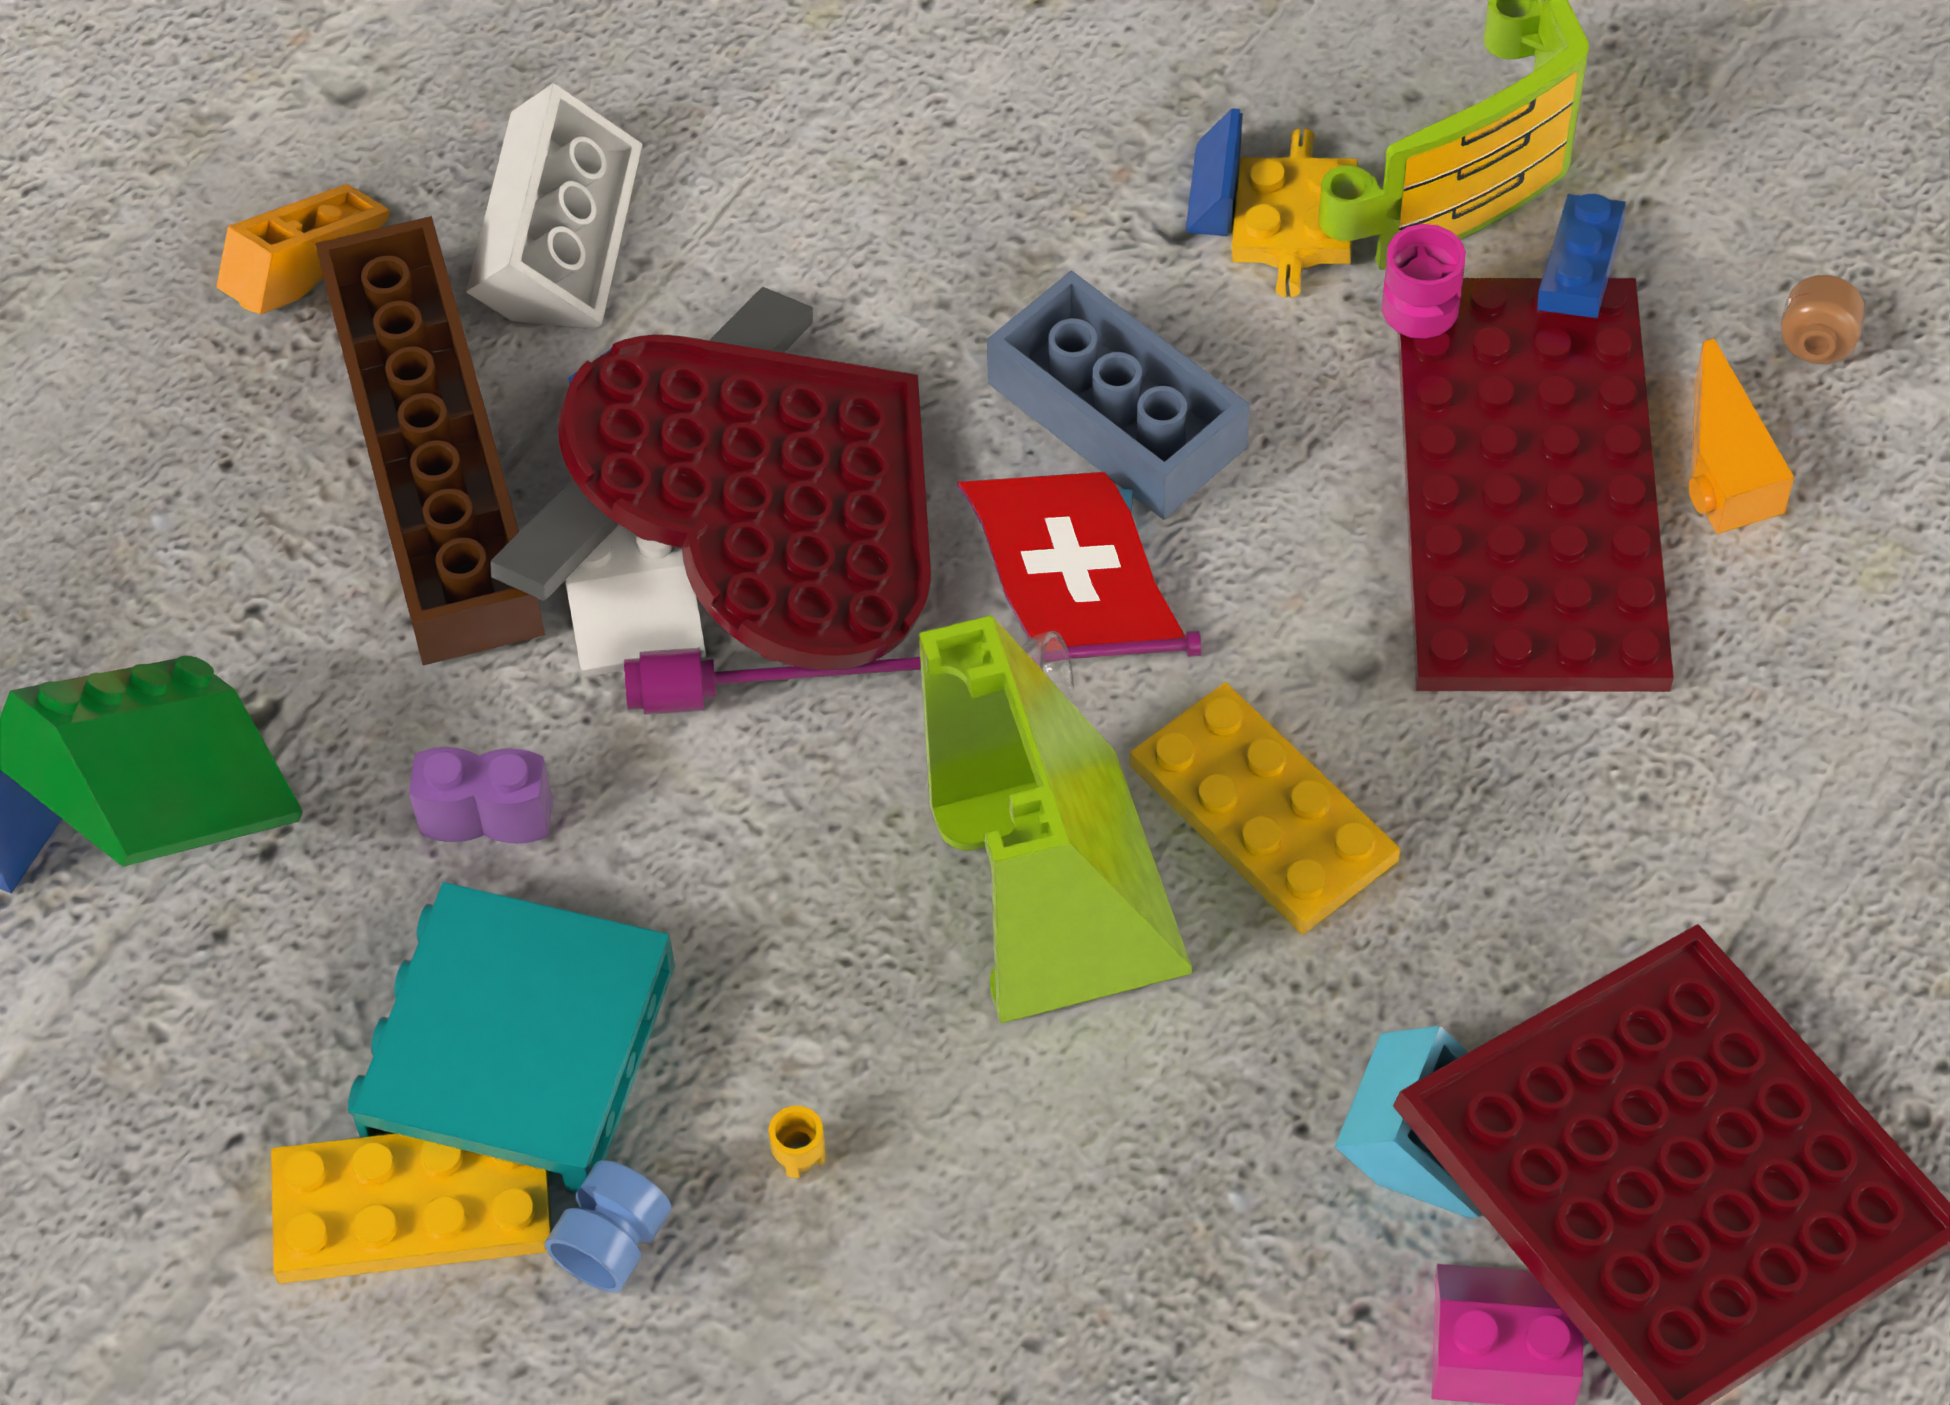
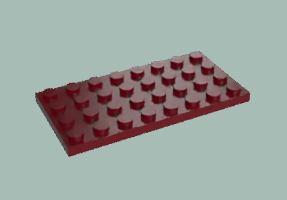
M1463 278L1458 318L1450 329L1439 336L1426 339L1412 338L1398 333L1416 691L1671 692L1674 675L1636 278H1608L1598 318L1537 310L1538 293L1542 278Z

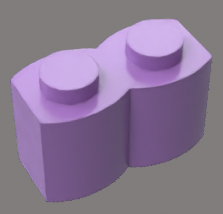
M454 747L432 748L414 754L409 796L420 834L443 842H463L485 835L496 841L514 844L534 842L548 837L553 797L544 757L522 749H499L478 756L468 750Z

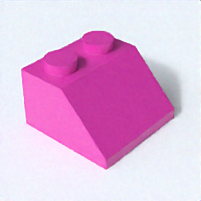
M1437 1264L1435 1274L1431 1399L1499 1405H1575L1583 1379V1334L1531 1271Z

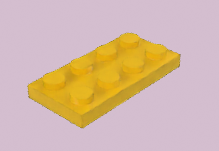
M1226 681L1130 751L1129 766L1301 935H1304L1399 862L1401 848Z
M400 1134L271 1148L273 1272L278 1284L548 1253L545 1249V1241L552 1231L548 1170Z

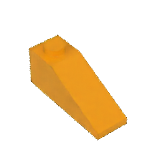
M345 184L229 225L216 288L239 301L243 308L256 312L259 315L300 300L323 279L315 243L378 229L388 220L390 209L349 184Z
M1713 338L1703 341L1695 376L1692 473L1689 481V493L1697 512L1700 514L1706 513L1717 534L1785 514L1794 476L1719 345Z

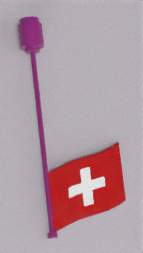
M1105 472L957 482L956 486L968 500L983 527L1004 595L1034 648L1024 649L1033 661L1186 651L1188 657L1201 656L1199 631H1187L1185 634L1182 631L1154 581L1132 513L1118 488ZM700 647L639 652L640 658L624 659L627 709H643L644 715L704 711V698L716 697L715 684L921 670L920 657L875 660L868 664L841 670H817L787 666L714 672V659L701 660Z

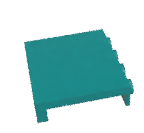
M442 882L434 905L426 904L420 914L417 925L418 945L412 960H404L398 969L394 985L395 1003L389 1018L381 1017L375 1027L371 1042L373 1058L366 1076L358 1075L353 1082L348 1098V1113L353 1116L360 1138L375 1136L377 1129L561 1173L566 1192L576 1194L595 1163L606 1160L675 968L670 935Z

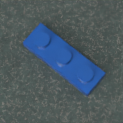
M1567 194L1540 284L1537 310L1598 318L1624 224L1626 201L1610 200L1599 194H1585L1582 196Z

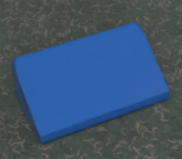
M1231 108L1197 143L1186 221V230L1189 233L1228 236V232H1231L1241 152L1243 113H1240V109Z

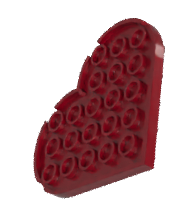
M645 335L613 343L609 352L596 358L591 363L587 360L579 368L565 395L558 421V437L562 457L574 482L594 506L607 517L633 532L637 537L647 541H656L665 545L682 548L686 574L694 593L708 614L732 637L771 661H779L807 669L841 670L868 664L885 656L908 636L925 606L931 583L917 374L676 335Z

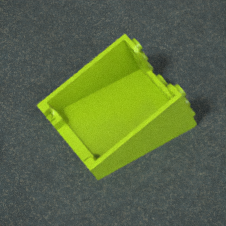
M993 615L920 632L919 644L929 804L938 832L947 844L966 851L986 848L991 863L995 966L990 974V993L1000 1024L1192 974L1189 957L1115 750Z

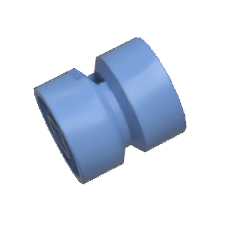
M601 1160L595 1163L576 1193V1201L580 1208H569L564 1211L546 1239L545 1249L550 1257L572 1276L599 1290L616 1293L622 1290L641 1260V1252L637 1246L638 1243H651L670 1214L672 1205L667 1196L643 1175L616 1162Z

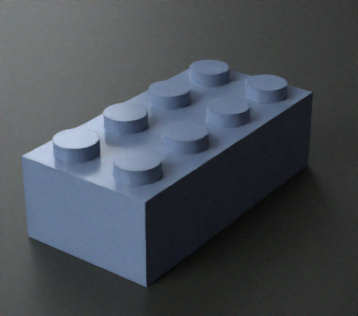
M1072 270L987 339L988 384L1098 470L1105 472L1123 489H1133V497L1163 520L1247 449L1250 404Z

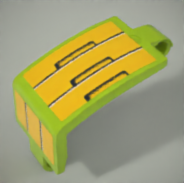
M1488 0L1483 35L1484 46L1491 54L1507 60L1535 55L1533 72L1487 99L1388 146L1385 154L1386 165L1383 189H1380L1375 176H1371L1369 172L1361 167L1342 165L1330 169L1324 175L1321 183L1318 219L1319 226L1323 232L1329 237L1340 241H1353L1378 235L1375 261L1378 268L1384 270L1386 268L1388 244L1394 235L1404 228L1418 224L1438 225L1450 230L1462 240L1514 212L1563 178L1570 167L1589 52L1588 40L1568 0H1544V2L1542 0Z

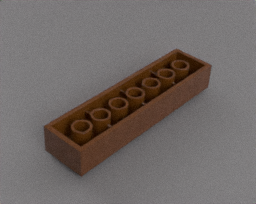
M432 216L315 243L422 665L544 636L545 631L538 598L491 577V560L519 533V528Z

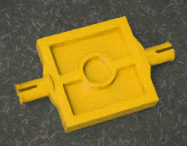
M1300 128L1293 130L1291 133L1289 157H1241L1231 245L1233 262L1264 263L1278 268L1275 291L1279 296L1287 298L1288 280L1290 297L1294 298L1300 294L1302 268L1318 264H1351L1352 241H1340L1326 235L1319 226L1318 216L1321 183L1324 175L1330 169L1342 165L1358 167L1357 158L1312 157L1315 134L1305 128L1302 146Z

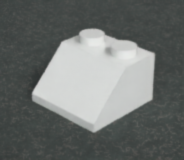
M618 525L565 580L582 677L624 671V659L640 658L639 652L700 647L701 658L706 657L697 597L686 574L682 548L665 545L656 541L643 540L630 530Z

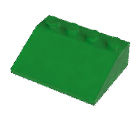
M184 655L176 659L150 664H137L134 667L103 673H91L87 676L56 682L49 681L41 685L10 690L0 715V770L122 867L299 822L303 813L301 806L236 690L215 675L214 669L210 664L197 657Z

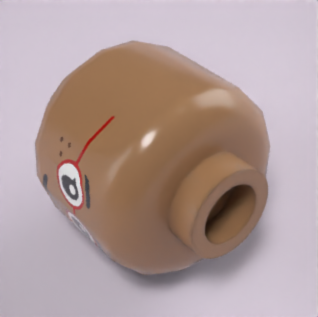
M1833 275L1811 276L1794 286L1786 301L1781 321V336L1787 349L1799 359L1812 364H1831L1843 360L1852 353L1860 338L1865 315L1864 300L1858 289L1847 280Z

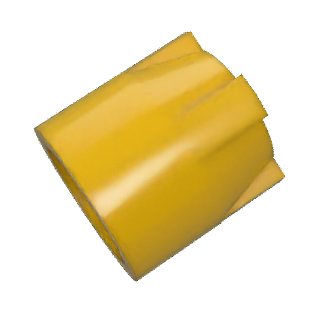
M788 1106L778 1111L771 1119L768 1128L772 1155L785 1167L786 1176L800 1178L801 1172L810 1170L816 1164L823 1165L825 1161L826 1151L823 1124L818 1114L805 1106ZM795 1142H804L808 1144L807 1146L802 1148H788L791 1144Z

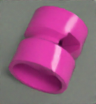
M1431 224L1413 225L1395 234L1388 244L1381 311L1386 323L1396 332L1412 338L1426 339L1441 335L1450 329L1458 318L1466 251L1461 240L1450 230Z

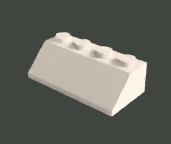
M555 83L511 111L466 292L512 322L595 329L602 325L642 143Z

